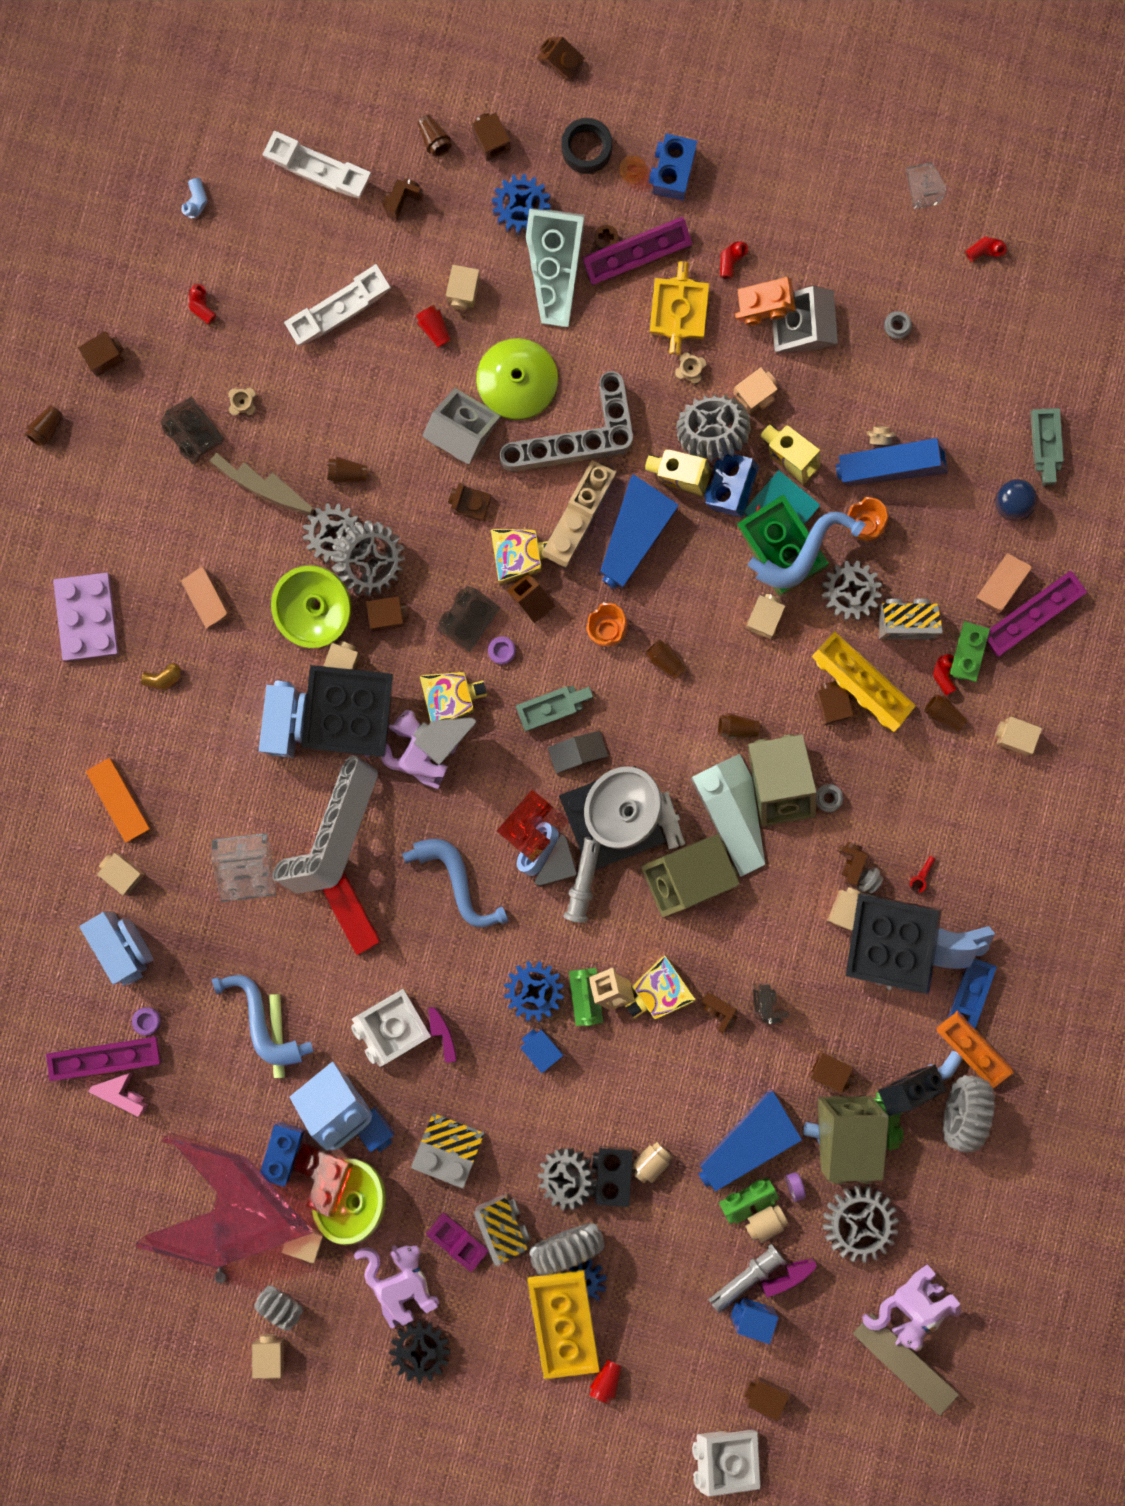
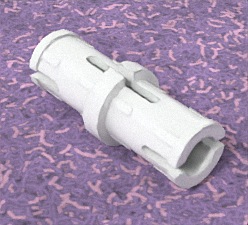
M667 791L661 793L662 811L658 824L663 828L668 849H672L686 843L678 824V820H680L679 815L675 814L669 796L670 793Z

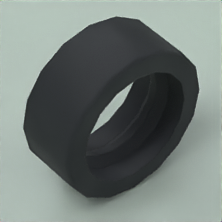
M580 118L573 121L562 135L561 150L565 163L572 170L581 174H592L601 170L609 162L612 155V136L609 129L601 121L594 118ZM582 131L596 133L603 143L601 154L591 161L578 159L571 150L573 137Z

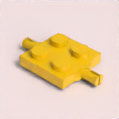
M683 261L678 262L677 277L671 279L655 278L649 334L665 335L671 338L669 351L671 355H674L675 344V355L681 354L682 339H704L709 283L695 282L689 279L688 270L690 263L685 262L684 272H682Z

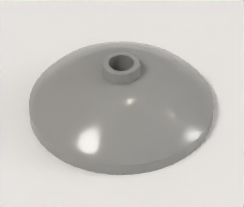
M619 767L602 775L593 784L585 802L584 817L590 834L601 844L614 849L630 848L641 843L653 832L661 816L662 795L659 786L649 774L635 767ZM634 809L633 814L629 816L630 810Z

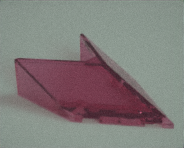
M169 1133L163 1136L162 1142L175 1145L218 1193L214 1209L211 1212L145 1235L136 1242L135 1248L219 1268L314 1232L246 1156L175 1133Z

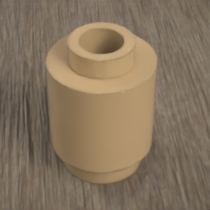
M656 1142L653 1146L649 1145L632 1163L635 1167L632 1173L642 1183H645L647 1180L653 1183L670 1165L669 1161L673 1156L661 1144Z
M777 1205L773 1208L769 1206L748 1218L750 1223L746 1225V1228L753 1241L759 1239L760 1243L783 1232V1228L789 1224L781 1208Z

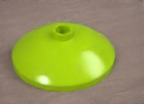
M513 338L497 343L485 353L478 366L476 381L479 395L488 408L503 418L523 420L541 413L551 403L557 390L558 373L554 360L542 346L527 339ZM514 371L522 373L519 379H514L511 375Z
M305 565L290 570L278 581L271 598V611L277 628L289 641L302 647L318 648L334 642L346 630L351 617V600L347 588L337 575L320 566ZM315 600L320 601V603H321L320 609H317V608L315 607V605H314V601H315Z
M356 1159L339 1160L323 1171L314 1187L312 1213L318 1229L327 1239L339 1244H355L365 1240L376 1230L383 1217L386 1201L384 1185L379 1174L366 1162Z

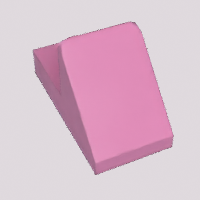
M133 1072L92 1086L89 1090L90 1093L138 1117L144 1114L148 1106L147 1103L142 1101L144 1097L133 1091L124 1092Z

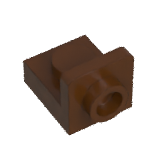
M459 482L457 489L452 488L448 504H452L451 510L453 513L484 522L491 494L466 487L464 483Z
M847 842L846 846L839 845L837 851L853 856L851 861L846 860L841 875L846 876L844 883L857 886L868 854L861 852L863 847Z
M706 991L701 999L706 1004L704 1010L716 1017L720 1013L723 1014L724 1017L719 1023L717 1031L723 1033L725 1028L730 1031L738 1018L734 1014L737 1009Z

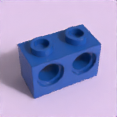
M665 133L664 142L658 141L655 158H659L657 168L652 167L649 184H653L652 194L684 201L696 152L697 140ZM672 149H677L682 153V156L673 158L668 152ZM665 175H672L676 181L673 184H666L662 178Z
M728 454L725 455L723 461L717 459L713 468L714 478L712 484L708 485L705 492V503L714 511L743 518L759 465L752 458L735 454L733 457ZM739 466L738 473L734 476H729L730 470L733 467ZM726 492H731L730 498L725 502H721L722 495Z
M277 1122L274 1125L258 1179L283 1187L289 1183L305 1129L282 1122Z
M742 1297L740 1304H734L731 1320H733L732 1324H734L737 1334L770 1344L778 1315L774 1307Z

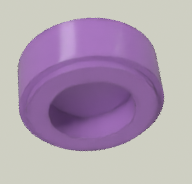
M497 637L490 642L488 654L494 663L505 665L510 663L515 657V645L509 638Z
M141 1008L133 1015V1028L141 1035H151L160 1028L161 1016L154 1008Z
M794 1172L786 1175L787 1187L794 1202L805 1199V1189L798 1173Z

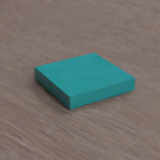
M778 470L747 506L744 514L748 517L756 512L758 505L761 509L784 494L802 523L805 524L820 507V504Z

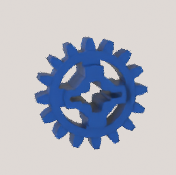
M526 174L522 175L521 180H517L516 176L512 175L511 183L502 180L503 189L495 188V194L498 197L492 198V205L497 206L492 209L493 216H499L497 219L498 225L506 223L507 232L512 228H516L517 235H520L521 229L527 231L529 209H533V205L536 204L537 200L540 203L539 209H551V205L545 203L550 200L549 193L542 194L545 191V185L536 186V177H533L531 181H527ZM507 196L510 203L506 206V209L504 210L503 202L505 197ZM519 201L521 204L526 202V207L523 208L521 205L517 207L516 202Z
M527 961L526 969L523 970L518 965L516 966L517 975L509 973L508 976L513 981L512 983L504 984V987L510 989V993L505 994L504 998L512 999L508 1008L511 1009L516 1006L518 1009L516 1012L517 1017L523 1012L526 1014V1021L530 1020L531 1015H535L537 1021H541L542 1013L550 1017L551 1012L549 1009L551 1007L554 1009L559 1008L555 1000L563 999V995L557 993V990L564 986L561 983L556 984L555 980L560 975L559 973L550 974L552 966L549 965L544 970L542 969L541 961H538L536 967H532L531 962ZM537 972L546 977L542 980L532 979L529 973ZM520 979L523 983V990L521 994L516 996L515 987ZM532 983L533 986H540L545 983L538 992L540 997L535 998L532 995L524 999L522 998L529 991V984ZM552 985V998L547 1003L544 998L545 990ZM526 1002L536 1003L539 1009H527L522 1004Z

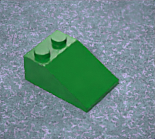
M784 494L737 523L756 559L764 564L769 560L784 569L794 563L809 535V532ZM819 550L810 572L801 583L786 589L773 588L780 598L826 569L829 563Z

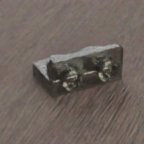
M192 396L165 411L161 421L162 429L168 437L174 440L181 455L188 459L192 465L196 464L203 454L223 443L224 437Z
M466 586L465 589L463 588L457 593L454 599L455 604L450 611L445 612L440 618L437 631L447 636L466 651L471 652L501 607L477 589Z
M752 984L755 1017L762 1019V1022L766 1024L783 1023V1017H790L787 1010L772 1009V1006L777 1005L776 991L771 989L770 984Z

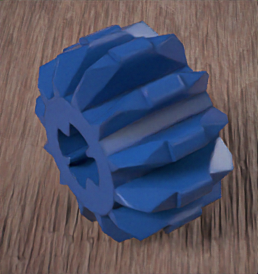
M589 1258L586 1266L582 1265L581 1262L577 1264L578 1267L576 1268L574 1266L568 1268L570 1272L584 1270L586 1280L588 1278L591 1280L587 1282L588 1299L592 1296L598 1302L600 1296L596 1291H606V1286L600 1284V1282L607 1280L606 1274L597 1275L602 1270V1266L598 1264L592 1269L593 1259Z

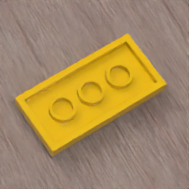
M836 632L811 656L819 668L829 672L841 688L853 694L862 707L869 709L877 716L878 721L884 727L890 728L893 732L897 730L916 706Z
M584 1270L528 1277V1288L544 1379L598 1373L599 1361Z

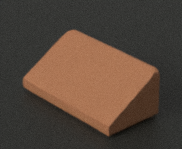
M1007 553L976 599L996 613H1000L1032 569V566Z
M201 567L181 580L206 629L231 617L206 568Z

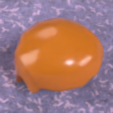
M865 497L861 502L853 504L847 514L855 521L861 520L866 523L857 538L853 536L858 540L872 541L880 537L888 524L887 507L879 499Z
M601 603L597 610L589 614L586 630L590 639L598 646H615L625 638L628 621L623 609L614 603Z

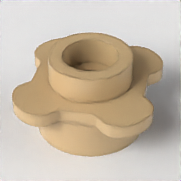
M683 353L680 356V366L675 371L676 377L679 379H689L692 383L696 384L701 381L700 374L706 366V361L702 357L698 358L689 353ZM692 366L693 370H689L688 367Z
M251 388L246 390L231 389L228 393L231 403L229 412L234 416H237L239 413L254 414L256 411V407L253 405V398L256 395L255 391ZM243 399L245 401L244 404H240V400Z
M874 426L873 431H867L868 436H870V444L890 445L892 444V437H896V434L890 431V427Z

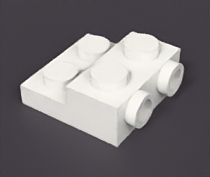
M404 989L352 1018L354 1024L351 1025L354 1035L358 1040L363 1038L368 1047L365 1053L372 1064L377 1063L379 1067L431 1037Z
M746 1430L731 1433L718 1431L697 1434V1442L693 1443L692 1450L694 1458L698 1460L699 1471L694 1473V1483L701 1493L707 1496L760 1489L757 1431Z

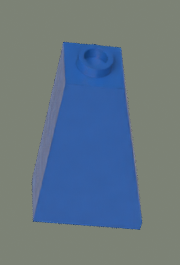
M938 438L839 455L840 463L836 464L838 480L842 479L846 486L948 473L945 447Z
M634 474L630 478L600 570V575L604 577L602 581L612 589H616L617 586L622 590L624 589L679 507V504Z
M772 1090L767 1091L699 1164L703 1171L698 1174L706 1188L712 1186L714 1191H717L802 1140Z

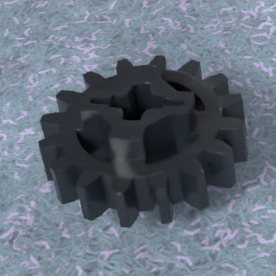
M418 1320L416 1327L409 1322L407 1323V1331L402 1328L398 1329L397 1333L400 1339L392 1338L391 1343L396 1348L390 1349L389 1354L396 1356V1358L392 1360L391 1365H399L400 1368L397 1374L400 1376L406 1372L408 1374L407 1381L409 1382L413 1376L417 1377L418 1384H421L424 1376L429 1381H433V1372L439 1375L443 1372L440 1364L448 1365L449 1360L443 1356L451 1352V1348L444 1347L449 1339L448 1337L441 1338L440 1335L443 1329L440 1327L434 1331L432 1329L433 1322L431 1321L427 1327L423 1326L422 1320ZM415 1335L414 1340L410 1344L402 1345L409 1336ZM426 1335L432 1337L436 1344H431L426 1339ZM419 1340L420 1346H422V1350L427 1351L424 1352V1355L421 1359V1363L420 1357H418V1353L413 1352L416 1351ZM438 1358L431 1367L425 1369L426 1363L430 1359ZM404 1359H408L414 1365V1368L410 1367Z

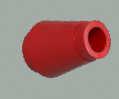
M432 305L416 315L419 321L417 322L418 326L435 343L437 348L451 340L440 309L437 310Z
M607 1360L589 1387L591 1388L589 1396L610 1405L611 1400L615 1399L622 1366Z

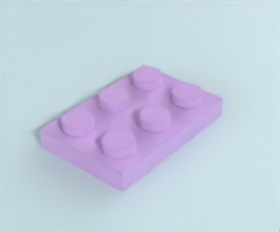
M107 572L53 579L62 660L66 662L119 655L110 574Z

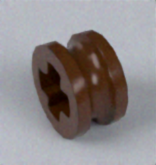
M602 225L597 228L594 235V243L597 249L601 250L618 243L619 236L617 230L611 225ZM603 233H609V237L614 238V240H610V244L606 245L599 237H603Z

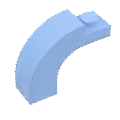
M989 926L965 933H953L939 927L934 965L953 969L971 967L975 956H981L989 950L995 933Z

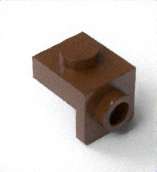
M552 37L545 40L540 47L541 53L537 57V60L541 63L547 62L565 80L572 78L585 59L564 37Z
M396 179L392 192L387 191L383 201L387 217L398 220L407 196L422 201L424 197L423 190L418 183L409 179L404 181Z

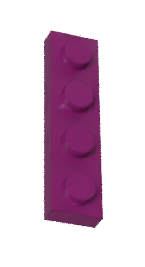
M680 217L581 258L589 281L594 285L690 246L692 241L685 219Z
M1070 570L991 627L986 642L996 657L1000 656L1086 594V589Z
M158 1036L46 1054L49 1081L161 1064Z

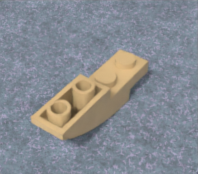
M594 460L591 461L568 502L564 514L547 542L542 556L567 567L596 515L616 475L615 471Z

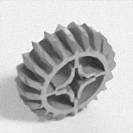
M716 393L712 398H708L704 394L703 400L698 401L694 399L693 406L686 405L685 412H680L679 421H677L676 425L678 441H680L684 452L688 451L690 455L701 458L707 457L711 463L717 457L723 461L725 455L728 454L733 457L734 450L742 451L743 443H748V435L751 431L749 414H747L743 404H739L736 398L729 399L727 394L719 398ZM731 422H733L732 427L729 428L728 425H729Z
M369 520L365 521L364 527L361 523L356 522L355 531L350 527L345 528L347 536L338 535V539L341 541L340 546L337 544L333 545V549L338 551V554L330 557L332 561L338 563L332 567V570L338 572L337 576L344 582L345 587L348 590L353 588V592L356 594H360L363 590L365 595H370L372 589L375 593L379 594L381 593V585L387 589L390 588L388 581L390 579L398 580V577L394 575L395 571H403V567L398 565V562L405 560V556L398 554L404 549L403 545L396 544L399 541V536L396 534L391 535L392 529L389 527L383 528L382 523L376 522L373 526V523ZM374 537L381 539L386 553L377 551ZM358 542H360L359 548L355 551H352L354 546ZM368 553L375 556L371 557V559L368 560L367 563L361 560L364 559L365 556H368ZM349 563L359 565L362 578H356L353 575ZM383 565L382 569L376 574L377 568Z
M963 1076L958 1078L956 1083L952 1085V1091L948 1093L949 1097L945 1102L946 1107L943 1111L944 1119L942 1123L944 1128L942 1131L945 1134L944 1139L949 1147L967 1153L974 1152L975 1150L978 1151L981 1145L985 1144V1139L989 1136V1130L992 1127L993 1112L996 1106L994 1104L995 1094H993V1087L990 1086L989 1081L975 1076Z
M856 1185L854 1186V1195H851L849 1189L845 1188L843 1191L846 1198L842 1199L840 1195L835 1194L834 1198L839 1202L837 1206L830 1202L827 1204L828 1208L833 1210V1214H823L825 1219L831 1220V1223L823 1224V1229L827 1231L832 1230V1232L828 1233L825 1238L827 1241L836 1239L831 1248L835 1251L842 1247L840 1251L842 1258H845L850 1251V1260L852 1262L857 1260L858 1254H860L863 1263L867 1262L868 1253L871 1254L874 1260H877L876 1250L880 1249L883 1254H886L888 1251L883 1246L886 1242L892 1246L895 1243L888 1237L889 1234L898 1235V1230L890 1227V1225L898 1224L899 1219L889 1217L896 1212L895 1207L886 1208L890 1203L888 1197L879 1201L882 1192L879 1190L875 1191L871 1196V1187L866 1186L864 1193L861 1194L860 1187ZM868 1202L866 1207L863 1206L857 1213L845 1210L853 1203ZM876 1206L882 1215L883 1225L881 1231L872 1225L873 1211ZM840 1217L850 1224V1229L847 1233L849 1236L846 1241L842 1239L839 1232ZM849 1217L855 1220L858 1218L861 1220V1217H864V1222L871 1230L867 1228L862 1229L861 1227L860 1230H857L854 1221ZM864 1235L876 1238L867 1245H854Z
M587 1223L548 1237L530 1249L529 1254L533 1268L536 1269L537 1274L547 1275L568 1269L594 1257L605 1247L602 1233L596 1224Z

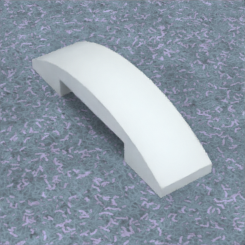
M276 131L273 132L263 153V156L298 176L333 191L356 198L361 197L371 177V172L348 162L343 164L300 145L299 141Z
M377 264L353 278V283L310 310L306 308L284 322L298 346L308 343L350 320L391 289Z

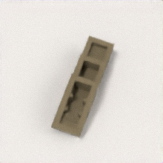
M218 453L210 459L212 465L258 497L298 513L312 516L316 514L312 506L273 472L264 480L245 462L236 470Z
M873 1313L869 1315L874 1320L878 1319ZM862 1323L854 1331L853 1335L938 1415L941 1416L959 1396L952 1387L910 1348H906L904 1345L897 1346L896 1341L898 1337L887 1327L880 1330H871Z

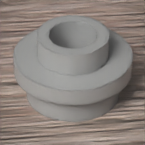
M900 311L890 313L884 322L885 332L894 339L906 337L912 327L910 317ZM900 322L902 329H894L893 323Z
M823 785L816 792V804L823 811H835L843 802V794L835 785ZM826 793L833 795L834 800L832 803L824 801Z
M876 867L865 869L859 877L858 889L862 892L866 891L868 894L876 891L883 881L880 871Z

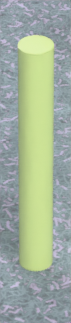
M280 994L269 995L271 1036L275 1044L281 1045L283 1044ZM273 1065L274 1078L285 1077L284 1065Z

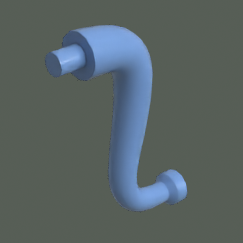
M829 512L819 518L814 524L801 552L790 567L784 569L769 560L764 564L755 557L750 560L747 566L759 573L756 579L769 586L780 589L794 587L801 583L810 572L824 536L830 526L841 524L849 528L851 534L857 538L866 523L861 520L855 521L850 516L841 512Z
M434 838L413 843L415 849L402 853L406 864L419 859L420 864L435 859H440L444 862L451 879L458 910L463 919L470 925L483 928L498 922L501 924L508 922L503 906L497 908L495 913L486 916H480L473 910L463 858L458 849L450 842Z
M232 975L223 979L218 977L212 979L216 995L223 993L225 988L234 986L241 987L246 992L250 1035L253 1047L261 1059L273 1065H290L302 1062L300 1056L314 1052L311 1042L297 1045L294 1040L277 1045L271 1040L267 1029L261 992L251 978L244 975Z

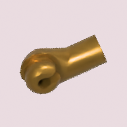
M170 663L158 675L143 672L141 685L162 690L168 689L180 679L181 667L176 663Z

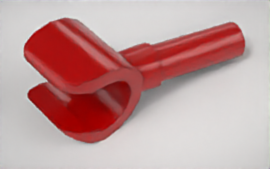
M929 856L919 874L910 878V888L915 880H921L923 884L918 893L926 889L925 878L936 858Z

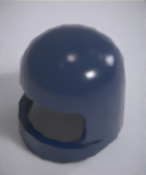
M1013 479L1004 483L995 498V507L999 515L1010 521L1027 519L1033 513L1037 503V494L1034 487L1022 479Z

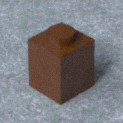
M496 112L491 115L485 113L475 119V122L472 123L473 134L486 161L511 150L510 140Z
M106 331L78 347L96 377L125 361L120 353L124 351L120 341L116 336L111 338Z
M528 573L507 590L522 612L533 623L546 616L555 607L542 587Z
M399 596L366 601L372 632L405 627L404 620L409 619L406 603H401Z
M837 681L820 685L822 690L817 691L815 694L823 724L851 718L853 712L847 690L837 685Z
M820 1051L809 1077L842 1093L844 1088L848 1089L855 1074L851 1073L853 1067Z
M756 1376L754 1382L749 1381L743 1395L746 1398L745 1402L748 1408L776 1421L779 1420L790 1396L787 1389L759 1376Z

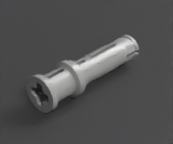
M590 837L584 838L575 886L569 890L571 897L568 911L564 912L563 916L570 921L588 922L586 914L589 901L593 900L591 885L601 845L595 838L592 840Z
M772 1243L768 1246L769 1249L761 1256L750 1260L749 1267L709 1298V1301L713 1303V1307L719 1313L759 1280L762 1282L769 1279L768 1275L776 1268L787 1264L784 1257Z

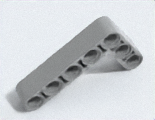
M609 371L600 378L599 394L605 427L505 444L500 451L501 464L505 470L517 472L627 453L632 446L633 433L622 376L615 371ZM608 381H614L619 385V388L614 392H609L604 388V384ZM618 407L624 414L622 417L614 419L608 412L611 408ZM617 434H623L627 437L628 442L624 445H617L613 442V437ZM591 438H596L600 441L601 446L596 450H591L586 446V442ZM563 443H570L573 445L574 450L570 454H563L559 451V447ZM537 447H542L547 451V454L544 458L537 459L532 455V451ZM508 452H517L520 455L519 460L515 463L507 462L505 456Z
M356 755L350 756L344 762L311 853L281 860L273 871L272 877L274 881L297 894L331 888L338 883L343 874L377 779L378 770Z

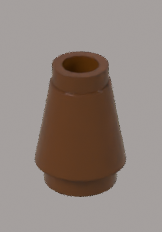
M431 115L422 116L417 121V125L427 152L431 153L434 157L444 155L452 146L450 136L438 125Z
M49 405L47 409L26 427L27 432L25 436L34 444L44 447L46 443H50L63 414L55 407Z
M337 456L336 459L329 458L327 480L333 481V484L366 482L367 465Z
M661 639L657 640L645 653L649 658L648 662L673 679H676L686 668L669 643H664Z
M938 694L930 699L924 709L929 719L957 732L967 721V718L945 696L941 697Z
M731 713L720 715L718 736L724 737L725 740L758 737L759 720Z

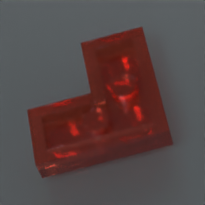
M531 790L498 828L497 832L529 860L534 862L551 843L536 827L551 811L553 806L534 790Z
M303 1143L294 1170L315 1179L306 1207L328 1217H334L353 1164L315 1146Z

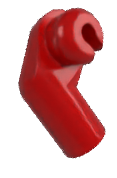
M983 237L964 253L971 262H974L982 255L1002 257L1007 252V245L1000 239Z
M736 241L721 252L720 278H733V264L747 255L749 247L745 242Z
M195 284L188 294L189 309L202 321L210 325L217 315L206 307V288L202 284Z
M951 654L940 656L936 661L933 671V678L945 697L957 690L950 679L954 656Z

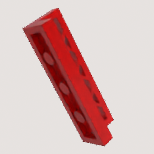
M343 871L340 880L335 886L322 889L355 954L358 955L381 943V940L345 871Z

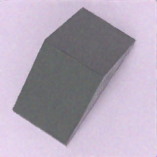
M600 731L575 736L548 747L556 774L608 757Z
M560 835L534 883L538 886L577 875L565 836Z

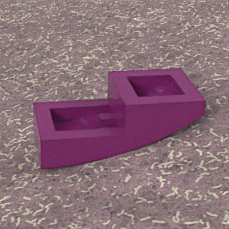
M436 1006L429 1007L431 1036L442 1035L445 1063L456 1062V1048L447 1022Z
M445 1212L439 1216L426 1232L427 1237L446 1250L453 1259L470 1272L475 1269L489 1251L484 1244Z
M808 1258L786 1264L787 1276L761 1282L765 1296L769 1297L786 1291L804 1280L816 1268L814 1259Z

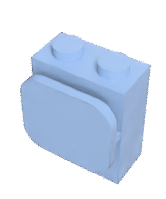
M275 681L274 685H266L259 752L263 754L294 758L296 742L302 744L307 693H301L290 682Z
M102 912L79 926L113 985L120 983L123 986L133 984L143 977L141 972L147 969L145 964L153 961L150 950L130 919L119 921L115 912Z
M331 1062L290 1096L310 1135L326 1151L341 1148L363 1130L372 1119V1112L363 1097L357 1093L348 1076L334 1062Z

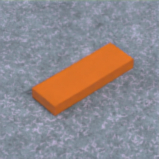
M111 758L85 771L125 843L151 830Z
M956 1011L937 1027V1032L983 1080L989 1081L993 1089L1014 1073L1013 1068L959 1011Z

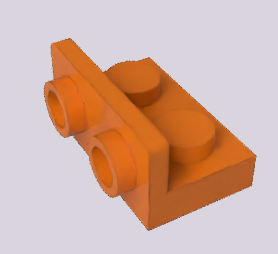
M789 277L738 289L740 312L735 313V317L737 320L744 322L745 325H757L762 322L761 319L769 317L770 319H782L787 316L786 313L796 311L792 279Z

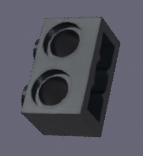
M935 1064L913 1070L880 1088L878 1092L888 1116L917 1108L946 1091V1088Z
M599 1145V1152H593L592 1169H597V1184L591 1185L595 1194L590 1197H596L595 1205L629 1207L632 1148ZM608 1155L619 1157L620 1164L617 1168L609 1169L605 1166L604 1160ZM607 1183H614L618 1187V1192L613 1197H607L602 1192L603 1186Z

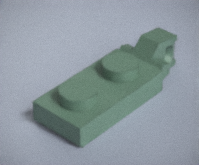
M1060 408L1032 409L1030 414L1036 472L1041 471L1042 486H1053L1057 482L1056 471L1061 470V464L1063 463Z
M566 686L518 704L516 708L524 730L527 732L577 713V711L583 709L582 702L594 697L590 687L576 691L574 686L568 688Z

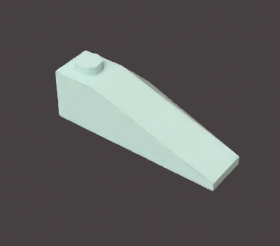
M529 209L526 241L529 249L541 323L564 327L569 326L586 215L553 210Z
M738 754L693 776L691 781L721 840L725 843L727 852L740 877L765 865L753 780L741 755Z

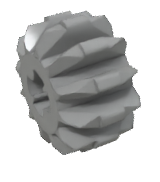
M267 1286L260 1293L254 1305L260 1315L285 1331H290L298 1323L303 1313V1308L297 1301L274 1286Z

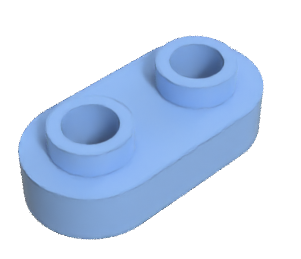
M541 822L533 829L517 859V867L520 871L533 876L542 870L558 841L559 833L556 827L547 822Z

